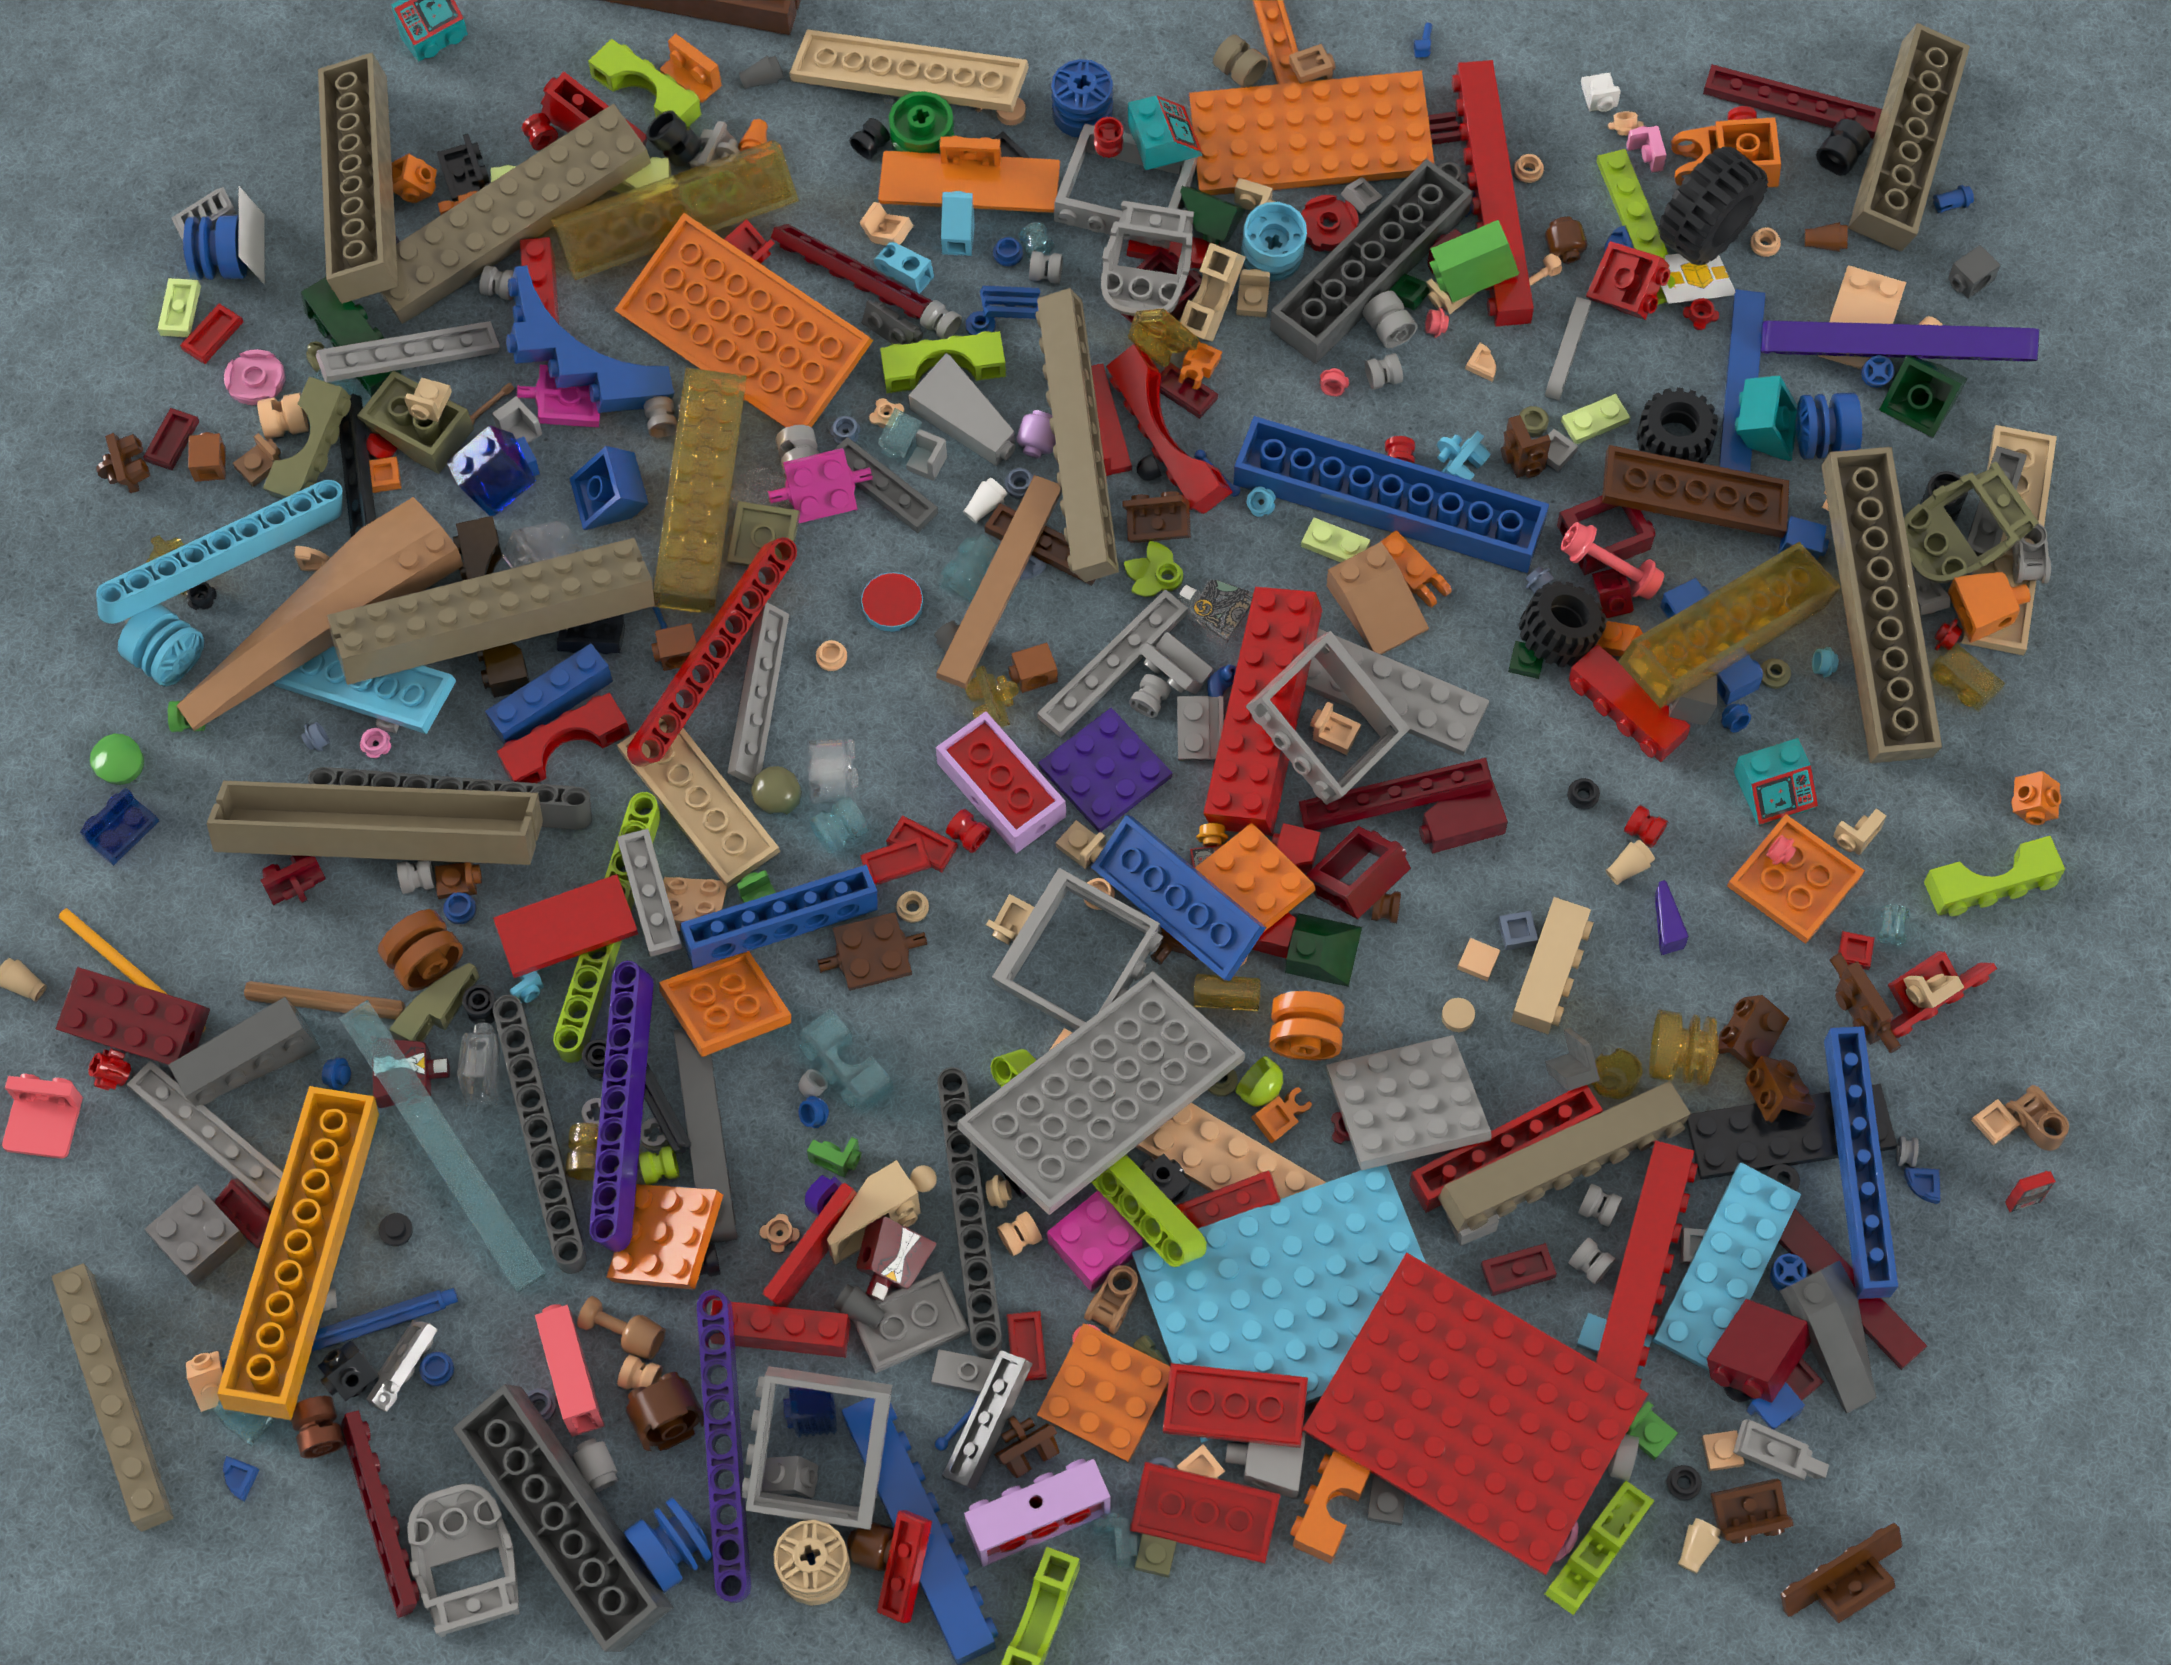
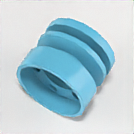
M1267 202L1255 207L1247 216L1241 246V255L1246 256L1243 264L1247 270L1259 269L1270 272V281H1281L1292 276L1299 269L1307 237L1306 222L1301 213L1291 205L1281 202Z
M160 603L132 616L123 628L118 640L120 656L135 667L143 669L147 676L152 677L155 682L165 687L179 682L197 663L204 648L202 633L192 628L187 622L179 620L175 613Z

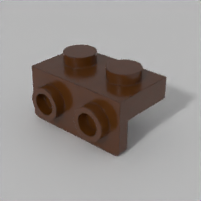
M1521 415L1510 417L1507 429L1504 432V446L1501 447L1503 461L1506 465H1511L1516 478L1523 476L1528 478L1535 477L1546 468L1551 439L1549 435L1532 440Z
M1163 492L1161 497L1150 498L1149 495L1138 494L1131 496V500L1122 501V507L1127 511V534L1130 543L1191 538L1189 501L1180 495L1179 492Z
M1763 995L1744 997L1737 1002L1733 1010L1734 1014L1728 1025L1721 1030L1719 1041L1715 1046V1050L1719 1054L1731 1053L1748 1069L1755 1065L1761 1055L1769 1057L1790 1019Z
M1761 1055L1755 1065L1749 1070L1745 1083L1765 1120L1774 1122L1782 1109L1810 1116L1816 1105L1809 1094V1089L1800 1078L1797 1067L1788 1060H1776Z
M1777 1478L1710 1493L1717 1528L1721 1530L1719 1535L1727 1541L1730 1540L1731 1543H1744L1750 1541L1752 1535L1764 1533L1765 1536L1779 1535L1785 1532L1784 1528L1794 1526L1793 1519L1787 1514L1781 1481Z

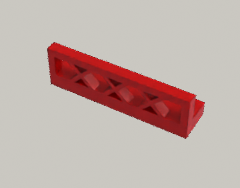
M1103 363L1092 365L1106 476L1132 471L1131 461Z

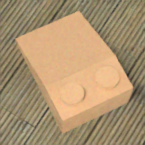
M1848 265L1829 322L1893 324L1906 282ZM1819 356L1862 369L1865 362L1871 358Z

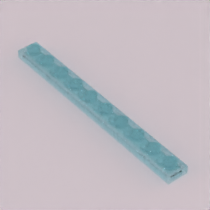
M366 1000L339 1017L516 1292L520 1293L547 1275L370 1002Z

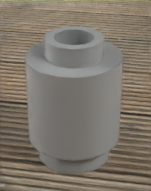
M592 1438L576 1447L578 1451L573 1455L579 1471L594 1493L611 1487L618 1482L616 1477L617 1468L604 1441L597 1442L595 1438Z

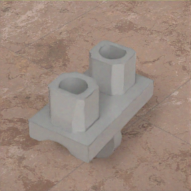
M717 121L714 129L703 130L700 139L702 140L704 150L703 152H698L689 162L695 172L705 174L726 167L728 162L737 163L739 161L741 153L736 148L738 142L727 131V124L725 122Z

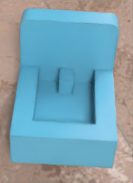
M538 970L520 976L519 978L522 981L510 989V994L516 996L521 1003L533 1001L544 987L537 973Z

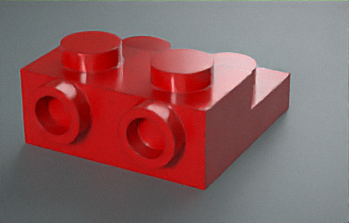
M1610 241L1586 297L1592 301L1614 307L1622 313L1646 320L1648 313H1654L1658 306V297L1656 295L1660 286H1665L1670 279V269H1668L1670 265L1660 256Z

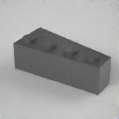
M284 997L170 1063L169 1067L185 1097L196 1107L210 1103L222 1094L301 1059L320 1049V1046L304 1017Z

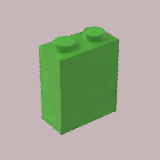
M1499 220L1431 248L1435 260L1429 263L1440 290H1443L1445 293L1448 292L1452 303L1519 275L1513 254Z

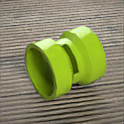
M670 1146L662 1147L659 1155L650 1151L639 1153L640 1167L646 1185L656 1184L659 1179L663 1178V1175L669 1180L680 1177L677 1157Z

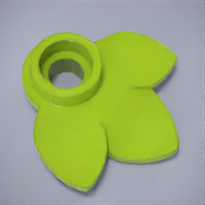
M1149 541L1147 558L1131 559L1124 562L1127 575L1136 581L1132 587V592L1139 596L1150 597L1162 590L1173 591L1179 588L1183 582V571L1179 565L1173 562L1172 551L1158 542ZM1165 574H1170L1174 578L1171 580H1165L1162 577Z

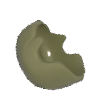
M773 766L765 768L755 776L751 787L755 804L768 814L780 812L787 815L800 804L802 790L795 774L784 767Z

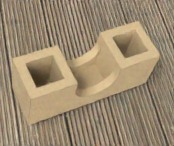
M1210 243L1200 268V272H1202L1200 288L1194 299L1188 300L1177 329L1213 342L1246 256Z

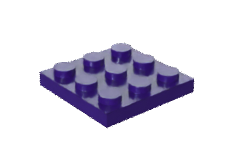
M1109 708L1038 762V767L1098 832H1102L1172 778L1173 774L1112 708Z

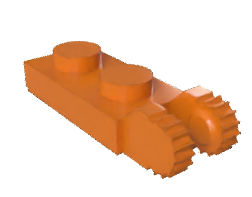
M1395 530L1380 541L1397 563L1410 591L1413 594L1416 593L1429 607L1432 608L1436 605L1437 599L1426 586L1427 583L1430 582L1444 597L1452 592L1449 583L1441 574L1437 573L1398 531Z

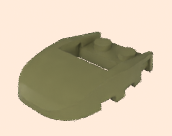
M1997 462L1991 463L1990 469L1980 474L1974 475L1971 472L1945 487L1942 485L1937 488L1922 504H1917L1904 518L1912 566L1926 579L1938 583L1952 582L1954 577L1966 576L2001 558L2039 523ZM1972 488L2007 536L2006 540L1979 557L1944 509V506Z

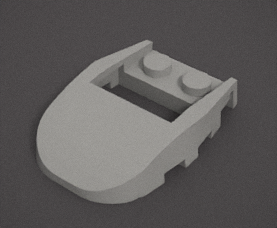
M1122 201V215L1119 222L1114 221L1110 232V239L1107 247H1104L1102 256L1101 290L1103 297L1111 309L1121 314L1143 318L1165 316L1176 308L1189 273L1194 212ZM1124 234L1182 243L1177 273L1169 274L1118 265Z
M460 1484L430 1493L418 1501L410 1513L407 1526L408 1543L411 1545L412 1555L410 1566L425 1608L430 1611L436 1627H433L435 1633L442 1638L452 1632L512 1614H520L517 1567L512 1541L499 1507L492 1495L480 1486ZM497 1548L499 1549L505 1577L440 1597L437 1596L431 1568Z

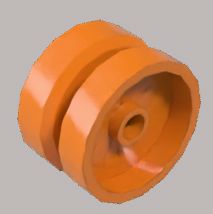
M1292 991L1280 994L1273 999L1271 1019L1274 1025L1271 1027L1269 1047L1273 1052L1291 1059L1314 1061L1330 1059L1340 1054L1343 1033L1339 1027L1342 1026L1344 1021V1005L1341 1000L1331 995L1311 991Z

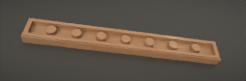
M1034 475L940 664L936 678L966 689L1062 493L1058 483Z

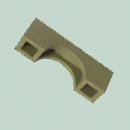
M310 376L308 377L298 405L306 412L309 418L310 435L306 445L299 453L287 459L274 460L263 487L271 496L284 499L316 484L320 472L322 473L327 466V454L330 447L338 439L341 420L350 410L351 396L342 387L328 382L325 383V381Z

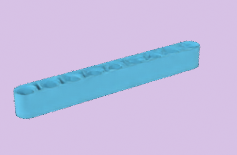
M334 480L320 481L101 584L96 590L99 618L109 624L119 623L336 520L342 514L341 485Z

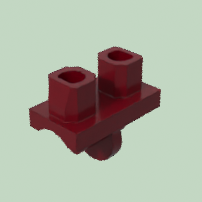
M292 855L290 858L292 864L283 869H280L278 864H271L263 868L264 878L260 881L273 905L283 900L287 901L297 895L301 903L308 901L304 892L326 880L315 856Z

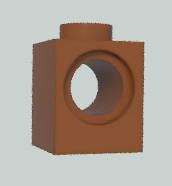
M204 432L199 435L189 436L188 468L195 482L225 479L226 447L220 433Z
M692 623L656 630L657 643L651 644L655 662L661 661L664 671L681 668L696 645Z
M1048 643L1011 653L1012 666H1008L1009 675L1013 685L1019 683L1022 693L1058 682L1057 667Z

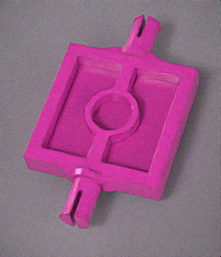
M541 364L536 387L517 385L518 398L535 399L540 424L599 428L600 413L597 411L596 402H592L590 399L589 386L556 388L555 378H550L548 365Z
M841 448L783 462L786 473L785 488L768 491V496L771 504L789 500L794 510H799L800 512L799 523L857 510L854 495L855 483L873 480L870 467L852 471L847 464L844 449Z

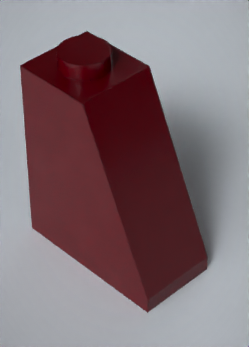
M1493 780V789L1439 801L1424 813L1422 826H1419V833L1423 844H1429L1432 853L1505 834L1508 820Z

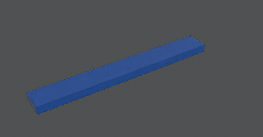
M1735 289L1719 467L1750 473L1752 449L1748 448L1741 436L1737 435L1735 420L1740 415L1739 395L1744 390L1745 379L1758 378L1762 322L1766 293Z

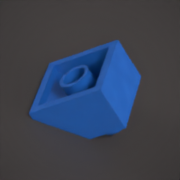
M605 446L569 478L583 530L631 519L649 504L635 452Z

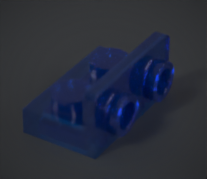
M124 788L120 793L114 794L97 815L91 816L85 822L80 833L90 847L114 866L159 822V819L136 800L129 789Z

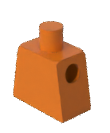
M2002 572L1954 577L1948 590L1969 643L2012 625L2020 612L2019 605L2028 603L2031 600L2030 591L2026 584L2011 587L2006 575Z

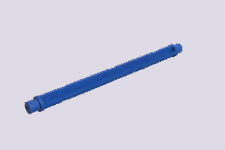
M455 1288L442 1292L437 1290L317 1329L311 1352L446 1309V1306L458 1302ZM227 1359L221 1360L223 1370L225 1368Z

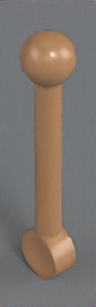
M511 383L506 384L499 393L470 415L472 424L474 425L475 419L503 396L511 393L514 390V386Z

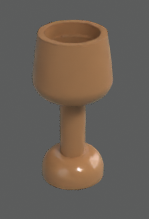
M591 1296L586 1300L578 1316L577 1326L579 1328L588 1330L596 1324L622 1335L621 1347L626 1353L649 1360L656 1356L665 1337V1328L644 1315H636L626 1323L602 1312L603 1305L598 1298Z

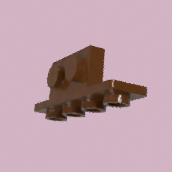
M1892 1523L1885 1528L1878 1529L1865 1541L1856 1546L1849 1547L1836 1559L1827 1564L1820 1565L1807 1577L1787 1586L1781 1592L1785 1614L1791 1617L1813 1602L1818 1601L1834 1620L1840 1623L1896 1588L1894 1578L1881 1566L1879 1561L1902 1547L1899 1526L1896 1523Z

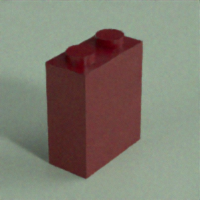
M1745 1299L1706 1358L1711 1380H1714L1720 1386L1740 1390L1751 1398H1760L1772 1403L1811 1343L1807 1321Z

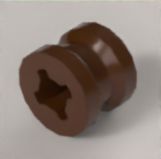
M1401 892L1385 893L1373 904L1371 920L1378 921L1383 918L1388 919L1390 923L1397 924Z

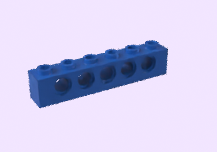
M863 865L681 922L682 942L692 968L700 967L878 910V891L867 865Z

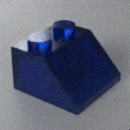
M491 425L447 461L458 486L489 516H496L536 482L513 433Z

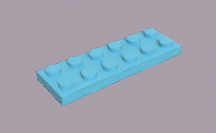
M332 646L273 684L285 690L427 734L456 683V679L451 674L426 666H419L347 685L335 647Z
M1741 1162L1726 1188L1652 1342L1709 1371L1706 1358L1745 1299H1751L1801 1194Z

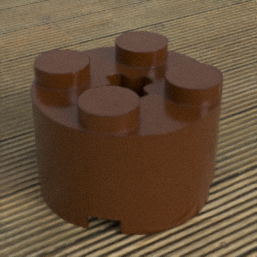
M677 1372L667 1373L660 1378L659 1382L647 1388L638 1387L628 1394L630 1402L626 1407V1413L642 1447L646 1451H651L650 1446H658L660 1451L668 1450L695 1435L693 1428L699 1422L702 1427L704 1425V1412L689 1381L685 1378H680Z

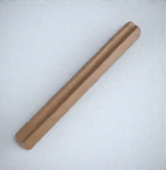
M254 981L247 982L244 989V996L250 1001L275 1003L286 997L296 1007L395 1020L405 1009L404 1002L400 1000Z

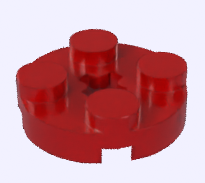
M1320 195L1312 198L1305 204V209L1301 212L1307 228L1306 243L1318 252L1333 251L1358 226L1359 222L1355 207L1347 200H1345V203L1337 200L1334 195ZM1324 219H1329L1330 222H1336V224H1334L1332 227H1326L1323 225Z

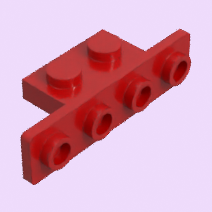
M1938 951L1888 984L1903 1012L1891 1020L1892 1033L1896 1038L1910 1033L1913 1030L1912 1025L1919 1020L1926 1021L1938 1014L1937 1009L1945 1003L1951 1004L1960 1000L1964 996L1963 991L1969 987H1977L1990 979L1988 975L1997 970V967L1994 963L1980 962L1958 976L1946 952ZM1944 974V976H1958L1964 986L1963 989L1936 1007L1924 1008L1918 1007L1909 999L1906 993L1907 986L1903 979L1908 976H1922L1927 981L1935 975Z

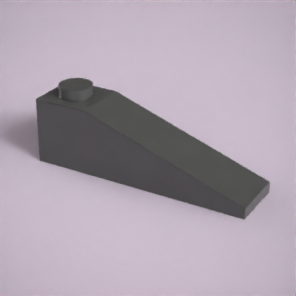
M1840 1260L1780 1290L1792 1315L1807 1321L1811 1340L1809 1346L1845 1413L1847 1414L1876 1399L1857 1293Z

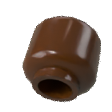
M1570 216L1553 220L1545 232L1549 253L1559 256L1560 260H1563L1565 264L1578 261L1581 258L1580 255L1588 246L1582 224L1578 220H1573Z
M872 1522L871 1529H853L847 1540V1548L850 1550V1557L853 1563L879 1572L884 1571L887 1565L894 1529Z

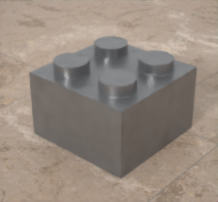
M198 1185L193 1187L144 1229L194 1287L247 1243L239 1229Z

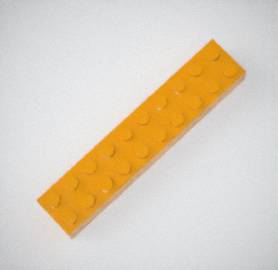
M313 1086L308 1088L217 1395L225 1410L292 1420L378 1121L379 1111L374 1096Z

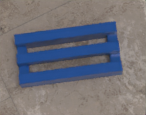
M982 286L980 290L985 317L1036 319V311H1039L1037 298L1040 295V288ZM990 304H994V305H1004V306H990ZM1016 305H1017V306H1033V308L1016 307Z

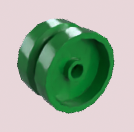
M926 91L911 92L899 98L891 108L889 125L893 151L940 153L941 136H955L952 108L945 99L935 93Z

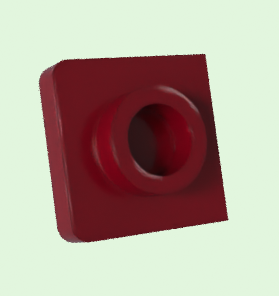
M1614 569L1592 574L1593 584L1603 608L1601 612L1605 614L1606 618L1633 612L1630 585L1625 575Z

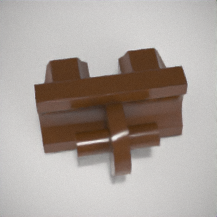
M114 433L105 436L110 454L103 455V461L97 465L98 476L103 479L108 478L110 484L118 482L128 486L130 493L140 491L138 482L151 476L144 460L139 458L132 462L131 457L144 451L141 440L134 434L121 439Z
M1013 1415L1007 1419L1011 1428L1002 1433L1001 1437L1005 1443L1014 1438L1018 1440L998 1451L994 1456L999 1464H1005L1009 1472L1015 1478H1018L1032 1469L1024 1455L1026 1451L1034 1447L1043 1462L1060 1453L1054 1438L1057 1432L1052 1424L1046 1423L1026 1435L1025 1432L1035 1426L1033 1420L1029 1417L1019 1423Z

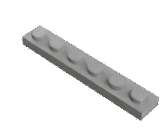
M488 321L320 349L317 351L316 358L326 383L498 353L500 345L492 323Z
M1164 590L1037 713V719L1061 738L1144 657L1139 653L1143 645L1148 642L1156 646L1166 632L1169 633L1188 614V607L1167 590Z
M768 602L762 608L754 623L728 774L749 784L753 783V779L763 768L789 619L788 613Z
M151 1060L127 1083L130 1090L235 1179L238 1178L268 1207L271 1208L274 1205L283 1172L204 1105L195 1107L185 1097L179 1084Z

